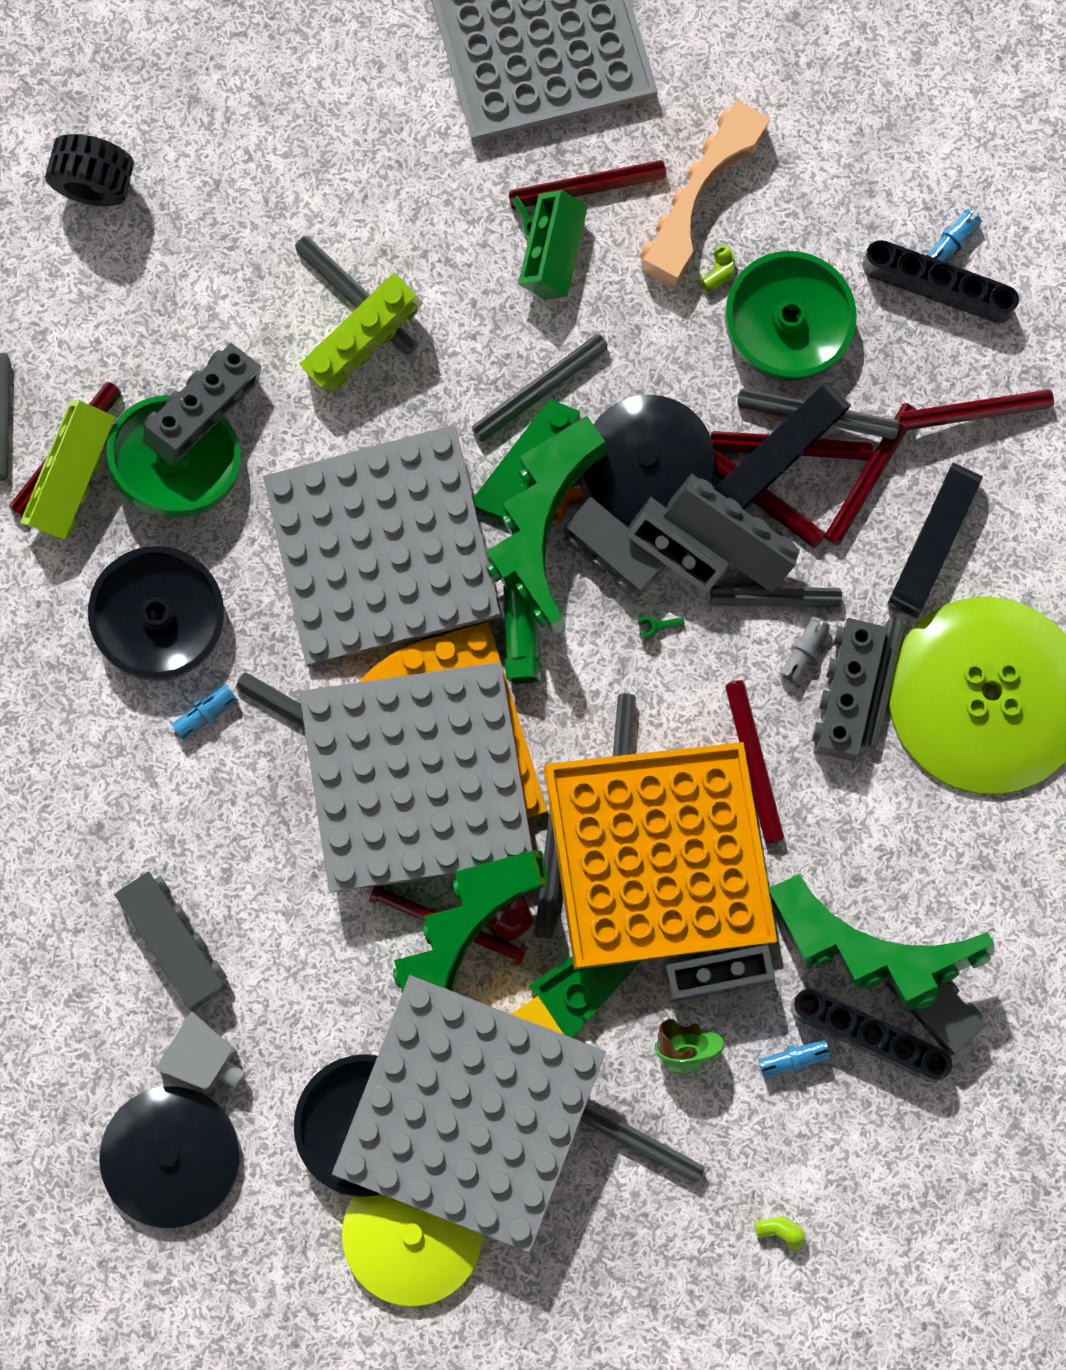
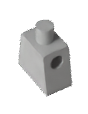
M190 1012L155 1068L166 1075L209 1092L212 1091L218 1080L235 1090L245 1075V1071L230 1063L236 1049L193 1012Z

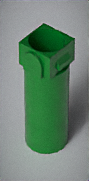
M515 585L508 589L503 586L506 679L513 684L542 682L541 662L539 661L538 622L532 612L536 608L530 599L524 602Z

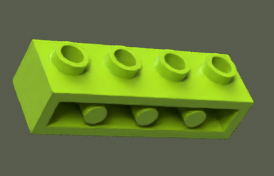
M394 272L299 365L325 392L330 394L332 391L341 388L355 369L366 364L371 358L372 353L380 345L386 344L404 322L411 320L424 303Z
M70 400L20 521L21 524L65 540L67 535L73 533L78 520L75 514L79 505H83L88 498L90 486L87 485L92 473L96 474L101 466L103 456L100 453L104 444L108 441L116 416L80 400Z

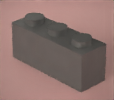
M590 497L564 525V535L567 536L565 541L575 551L580 552L583 550L591 557V564L603 574L608 571L617 579L615 584L625 594L630 595L633 593L639 598L664 571L666 565L625 536L628 528Z
M650 497L632 520L625 536L707 594L726 571L729 562L664 518L663 515L666 507Z
M768 945L669 964L664 968L671 1003L769 984L775 980Z
M883 977L884 984L901 1001L889 977ZM952 980L946 983L938 981L936 982L938 997L934 998L935 1002L922 1010L913 1008L909 1011L938 1044L952 1056L986 1026L981 1021L983 1018L981 1012L972 1003L965 1004L957 995L960 990Z

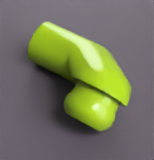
M721 245L715 249L714 271L700 279L701 285L707 293L712 292L729 281L734 275L735 255L727 245Z
M785 1216L754 1222L757 1239L777 1235L786 1242L787 1248L792 1251L802 1249L805 1244V1233L802 1227Z

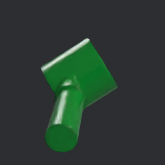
M516 196L511 200L524 223L523 235L528 240L530 233L527 229L532 226L533 218L528 214L519 196Z
M644 616L637 621L638 625L652 624V629L649 632L640 633V636L645 639L653 638L657 631L685 625L683 617L655 622L651 617Z

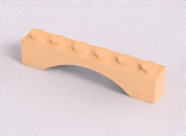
M737 100L731 110L724 109L717 123L720 129L715 136L710 134L702 148V152L705 153L700 163L697 161L693 162L686 176L689 182L685 189L678 188L671 201V205L674 206L669 216L665 213L662 215L655 229L658 232L654 242L648 240L640 254V258L643 259V272L676 289L692 260L693 247L690 236V220L700 195L708 184L722 171L739 161L753 156L768 130L770 117Z

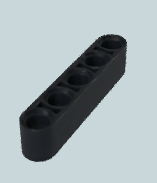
M877 240L871 243L863 259V270L871 278L994 323L1008 321L1019 304L1017 291L1009 285L888 241ZM875 255L881 256L886 260V263L877 264L871 257ZM906 266L912 267L917 274L908 275L902 268ZM933 278L944 279L947 286L936 285ZM964 289L974 290L978 297L971 298L964 293ZM995 300H1003L1009 308L1001 309L997 307Z
M829 382L824 383L727 475L714 490L726 498L735 500L745 510L849 410L851 404Z
M954 462L952 463L889 598L888 606L918 619L982 481L983 475Z
M810 988L804 989L792 999L791 1012L799 1021L926 1081L934 1082L947 1077L952 1070V1059L943 1049L822 992ZM802 997H810L815 1001L816 1011L814 1014L808 1015L800 1010L799 1001ZM839 1011L845 1014L848 1020L845 1029H836L832 1025L831 1015L833 1012ZM866 1026L874 1027L878 1031L879 1040L877 1044H868L863 1039L862 1033ZM897 1041H903L909 1045L911 1053L908 1059H900L895 1054L894 1047ZM929 1056H936L942 1062V1071L937 1075L929 1072L926 1067V1061Z

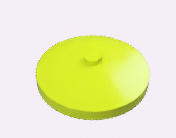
M383 1194L370 1197L353 1196L346 1210L342 1228L345 1257L357 1280L378 1298L403 1306L427 1305L437 1302L456 1291L467 1280L476 1266L483 1239V1234Z

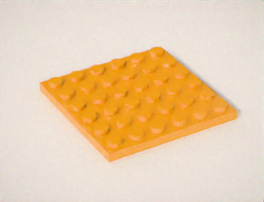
M744 742L548 763L544 765L574 969L777 943Z

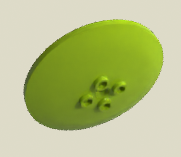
M974 597L958 600L944 605L924 617L913 627L900 645L888 698L892 724L905 750L932 777L953 788L970 793L984 795L1013 793L1032 787L1052 775L1066 762V634L1053 621L1037 610L1016 601L997 597ZM985 684L996 685L1000 691L999 699L994 701L986 699L982 693L983 686Z

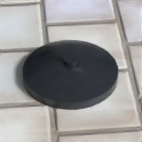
M660 395L630 397L608 408L593 424L605 440L607 455L584 472V478L595 501L619 521L631 524L650 497L667 508L671 498L691 474L699 479L708 481L710 484L712 482L715 469V455L710 434L696 413L679 401Z
M142 547L119 556L99 575L89 598L88 622L92 637L99 651L118 670L143 680H169L191 672L201 665L213 652L220 639L224 624L223 598L213 575L195 557L171 547Z
M352 1055L325 1066L304 1088L294 1115V1138L304 1165L322 1184L334 1191L350 1196L370 1197L381 1195L378 1192L332 1175L378 1057L377 1055Z
M166 1086L150 1089L138 1094L115 1113L101 1141L99 1163L101 1177L109 1196L125 1214L140 1223L152 1227L178 1228L201 1221L222 1205L236 1182L241 1153L235 1127L226 1112L215 1101L192 1089Z

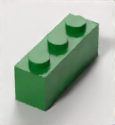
M563 190L538 195L518 285L546 300L568 296L581 235L585 225L587 205Z

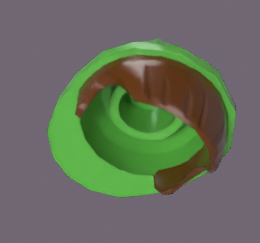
M667 1019L660 1025L655 1050L657 1057L662 1060L669 1071L687 1075L699 1072L709 1060L719 1056L724 1050V1041L718 1033L700 1029L696 1023L683 1027L674 1019Z

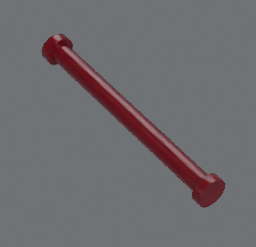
M383 886L374 887L369 902L376 904L378 901L422 921H425L424 916L438 913L383 889ZM483 931L474 940V943L515 960L514 964L519 966L528 949L527 946L521 945V947H518Z

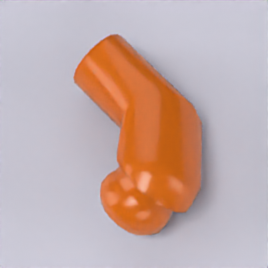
M580 485L570 487L556 510L552 524H558L562 521L569 504L584 500Z

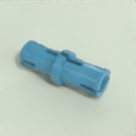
M966 209L951 228H946L941 234L942 239L926 256L936 258L937 255H940L937 260L947 262L956 250L960 251L965 246V240L982 223L979 215L977 214L968 224L967 221L974 214V211Z
M223 684L203 701H196L194 703L195 707L171 723V725L182 740L185 741L207 723L209 725L214 723V718L226 708L236 703L238 699L229 687Z
M823 1038L820 1041L797 1048L794 1045L788 1046L787 1051L758 1058L764 1080L792 1070L798 1073L802 1071V1067L831 1060L825 1039Z

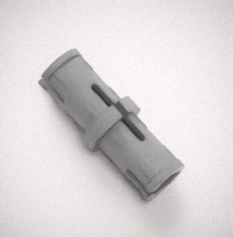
M812 616L810 618V622L800 640H796L791 647L793 649L792 654L779 672V675L786 679L794 668L795 670L789 679V682L797 685L810 660H815L818 654L816 649L826 632L830 629L829 624L824 621L817 632H815L821 621L817 617Z

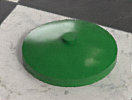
M780 251L767 254L745 267L730 289L724 315L729 340L741 359L763 375L786 381L809 379L824 373L834 366L849 347L855 333L857 320L855 300L849 285L842 275L826 261L814 255L798 251Z
M170 395L147 398L132 405L123 412L109 433L106 463L115 487L129 502L138 508L159 516L173 518L189 517L212 509L227 497L238 477L241 450L234 429L226 418L223 417L182 459L172 466L143 443V424L146 418L154 411L158 413L165 406V402Z

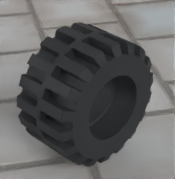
M82 134L61 135L54 141L45 181L61 195L80 203L93 206L120 205L126 199L134 160L125 150L104 139Z

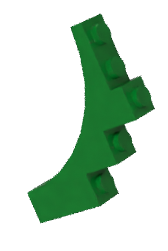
M588 416L519 457L522 467L519 474L528 489L503 503L506 516L502 520L512 535L486 551L489 563L485 566L495 582L501 580L506 589L515 585L524 602L530 599L536 609L532 612L542 628L548 626L553 635L565 629L563 617L550 594L546 580L545 554L548 533L556 510L570 487L588 468L607 455L605 440Z
M529 851L455 872L454 891L458 900H462L463 906L424 916L426 924L423 926V932L427 943L431 944L432 950L394 960L396 968L393 969V977L397 987L401 988L402 993L409 975L454 992L457 975L467 951L483 927L504 907L521 896L550 885L542 851Z
M800 874L768 888L770 899L806 969L813 966L815 968L824 967L834 960V956L838 955L856 990L863 987L865 989L874 988L884 981L883 977L888 976L906 1011L913 1008L916 1010L927 1008L935 1002L934 998L938 997L936 982H949L959 976V971L969 966L973 968L983 966L994 955V942L988 932L964 941L936 946L904 945L875 938L854 929L833 915L812 894Z

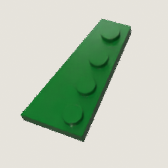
M549 399L473 497L476 510L502 520L506 516L503 503L528 489L519 474V471L522 470L519 457L576 423L580 411Z
M570 957L530 984L529 988L535 997L538 996L563 1034L573 1038L641 961L574 969L573 957Z

